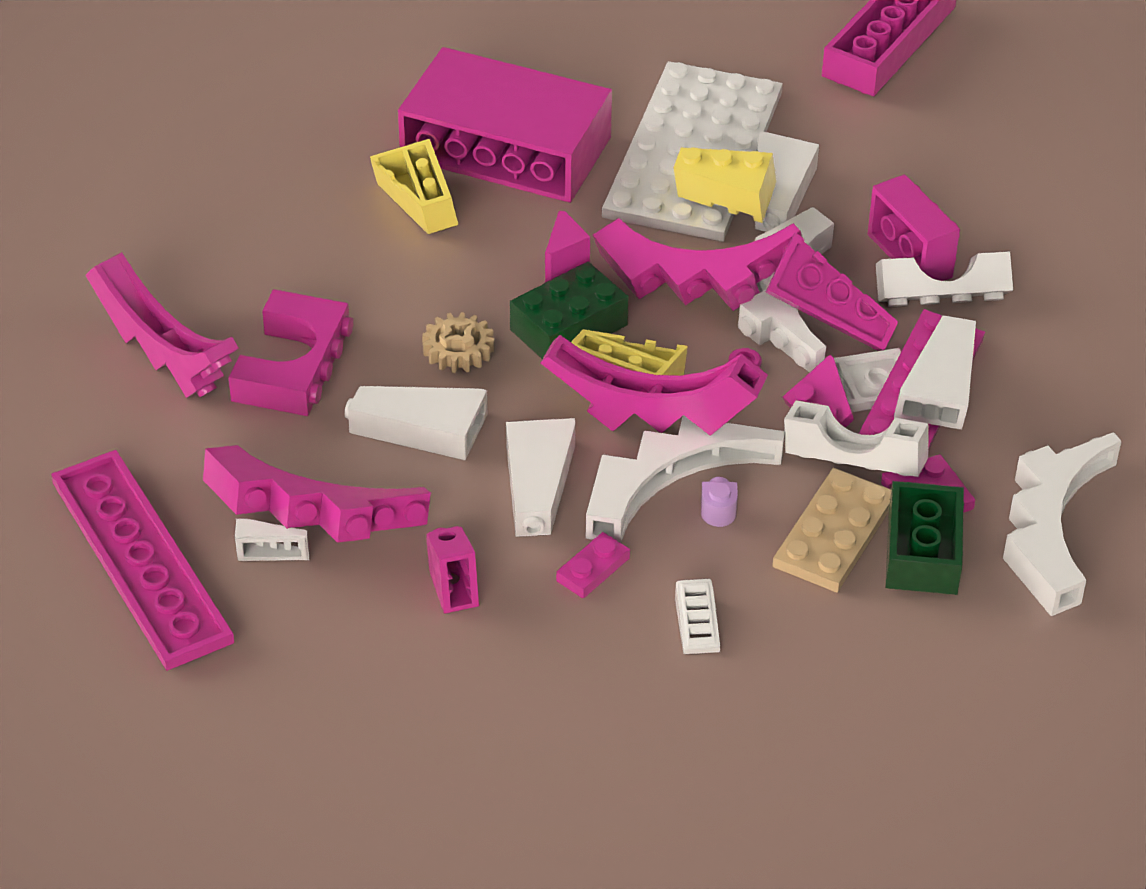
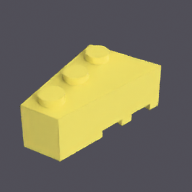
M430 139L370 156L377 184L424 231L431 234L458 225L452 197Z
M695 147L680 148L673 167L678 197L709 207L718 204L727 207L728 213L737 215L740 211L752 215L754 221L763 223L776 185L773 153L700 149Z
M584 329L571 341L581 350L605 362L632 371L654 375H684L688 348L685 345L677 344V349L674 350L656 347V341L646 339L645 345L624 342L625 336Z

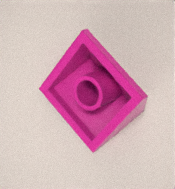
M565 211L558 212L545 251V283L588 261L590 262V236Z

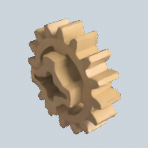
M461 312L457 318H454L451 313H447L446 320L436 317L435 325L427 324L426 332L422 334L423 355L429 356L430 364L439 362V370H443L448 366L451 367L452 373H456L458 368L462 367L465 372H470L471 365L481 368L482 360L489 361L490 352H494L493 329H488V322L486 320L478 323L477 315H473L468 319L465 318L464 312Z

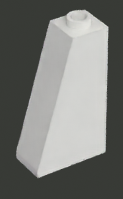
M764 131L759 132L757 151L773 153L776 185L763 223L755 221V229L767 232L795 216L817 169L819 144Z
M942 316L900 389L894 418L962 430L969 403L976 321Z
M360 386L354 398H349L345 407V418L349 420V433L466 460L488 414L487 390L475 388Z
M575 418L506 422V448L515 536L551 535L575 449Z

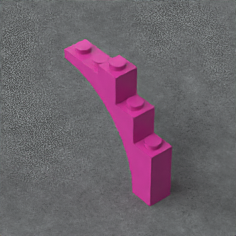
M618 218L594 233L593 238L600 255L638 300L666 283L686 306L713 288L730 309L734 311L740 307V304L751 301L755 295L760 293L757 283L770 277L776 271L793 234L797 232L801 237L802 234L793 223L771 236L749 244L716 250H689L673 248L651 241L633 231Z
M122 252L94 266L86 274L88 281L125 343L136 338L155 370L166 365L186 398L196 392L199 397H202L217 388L214 382L224 376L221 367L230 363L232 360L229 355L239 349L233 337L224 340H211L194 333L182 325L148 291Z
M561 335L552 342L540 364L591 402L587 412L611 431L617 429L635 413L659 433H663L684 415L711 436L758 397L768 374L742 354L722 366L701 373L678 376L654 375L632 371L605 362L581 350Z
M238 445L205 448L203 481L236 515L270 511L286 529L320 525L337 543L370 539V534L373 531L427 525L431 492L425 487L385 489L338 485L316 481L280 470L251 456Z

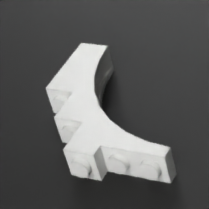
M812 207L759 235L755 239L757 241L771 236L794 223L801 231L802 237L805 239L804 242L815 252L818 251L823 254L832 247L834 223ZM773 273L770 277L757 283L760 293L755 295L751 301L740 304L738 328L745 336L750 337L759 346L770 340L775 347L784 351L799 366L810 373L825 359L826 346L809 330L799 315L798 309L765 292L774 275Z
M684 415L678 435L644 431L637 460L602 455L586 513V539L594 540L599 534L604 532L621 543L628 524L644 503L659 490L674 481L698 471L731 464L760 463L781 465L785 431L725 423L710 436Z
M1114 432L1100 438H1093L1087 443L1071 449H1065L1058 454H1055L1049 446H1045L1019 456L1015 482L1022 490L1013 495L1009 520L1017 529L1007 534L1003 559L1050 616L1082 603L1086 579L1073 562L1064 541L1061 516L1066 504L1080 487L1095 475L1117 464L1121 440Z

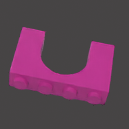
M273 289L262 310L264 334L299 341L307 344L312 349L298 359L282 362L239 355L228 377L231 402L308 416L313 405L318 404L321 399L324 381H329L331 378L333 362L335 359H339L342 354L345 337H350L352 333L353 318L349 317L348 303Z

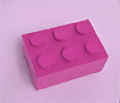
M905 174L874 185L867 235L891 259L914 257L919 268L929 277L939 281L953 278L958 239L960 237V228L957 224L949 219L940 210L939 206L932 202L921 191L920 187L914 184Z

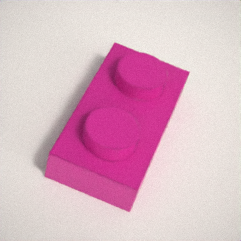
M602 532L556 571V581L584 599L630 559V549Z

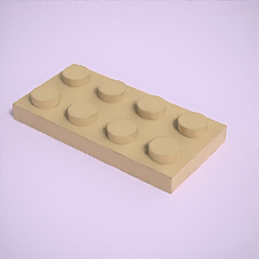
M832 468L773 557V567L838 593L887 516L891 489Z

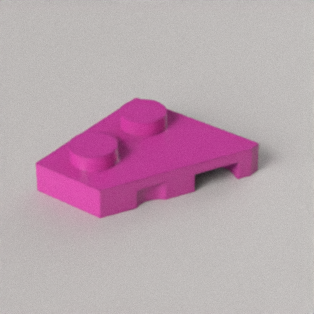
M831 355L826 357L783 396L785 404L790 408L796 400L829 406L835 419L845 428L854 420L837 365Z

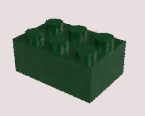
M588 261L510 300V330L543 359L550 345L559 335L571 342L583 329L612 334L627 326L629 296Z
M900 481L892 482L888 513L885 588L958 595L963 565L964 487Z

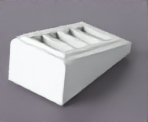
M236 519L235 543L238 561L309 560L307 530L292 527L286 529L282 525L251 519ZM291 542H298V547L292 546Z
M712 580L677 581L675 602L683 654L720 652ZM705 608V609H700V610H687V609ZM696 622H708V623L688 624V623H696ZM709 634L710 637L690 638V635Z

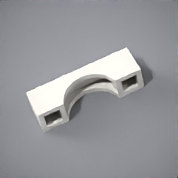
M1010 252L976 254L971 257L964 274L959 279L953 281H939L929 277L919 268L914 257L881 259L876 263L878 302H888V307L908 305V300H920V305L940 303V298H952V303H964L972 301V296H984V301H996L1004 299L1003 294L1013 291Z
M797 400L784 418L785 453L799 455L803 458L822 459L836 464H849L865 467L869 470H882L898 473L902 476L915 477L919 476L928 459V423L894 418L891 425L885 431L875 435H861L843 427L835 419L829 406Z

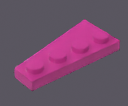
M797 232L794 233L765 292L877 351L885 350L898 321L870 296L863 294L856 288L845 274L839 273L831 266L821 253L815 252L804 242L805 239Z

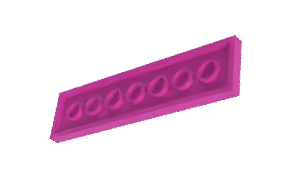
M117 450L51 474L53 485L166 671L234 644L233 632Z

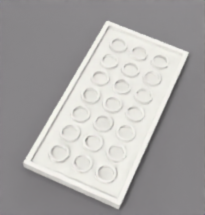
M668 61L602 207V218L611 220L620 218L626 223L723 242L734 214L728 213L727 207L718 204L709 207L678 197L673 167L680 148L695 147L700 149L757 151L758 134L760 131L767 132L782 94L783 83Z

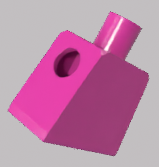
M459 526L437 528L426 535L429 571L444 614L478 607L475 551L463 528ZM451 573L456 574L460 578L455 584L450 582V579H453Z

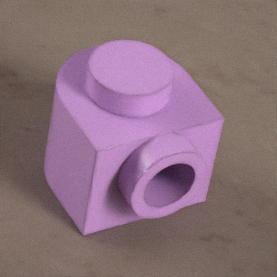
M715 477L709 482H702L701 516L707 524L723 527L735 520L738 496L737 482H729L723 477Z

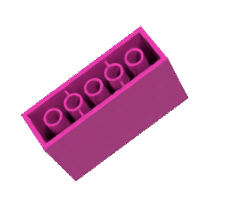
M442 47L398 109L399 145L403 147L430 139L441 169L571 203L611 138L612 89Z

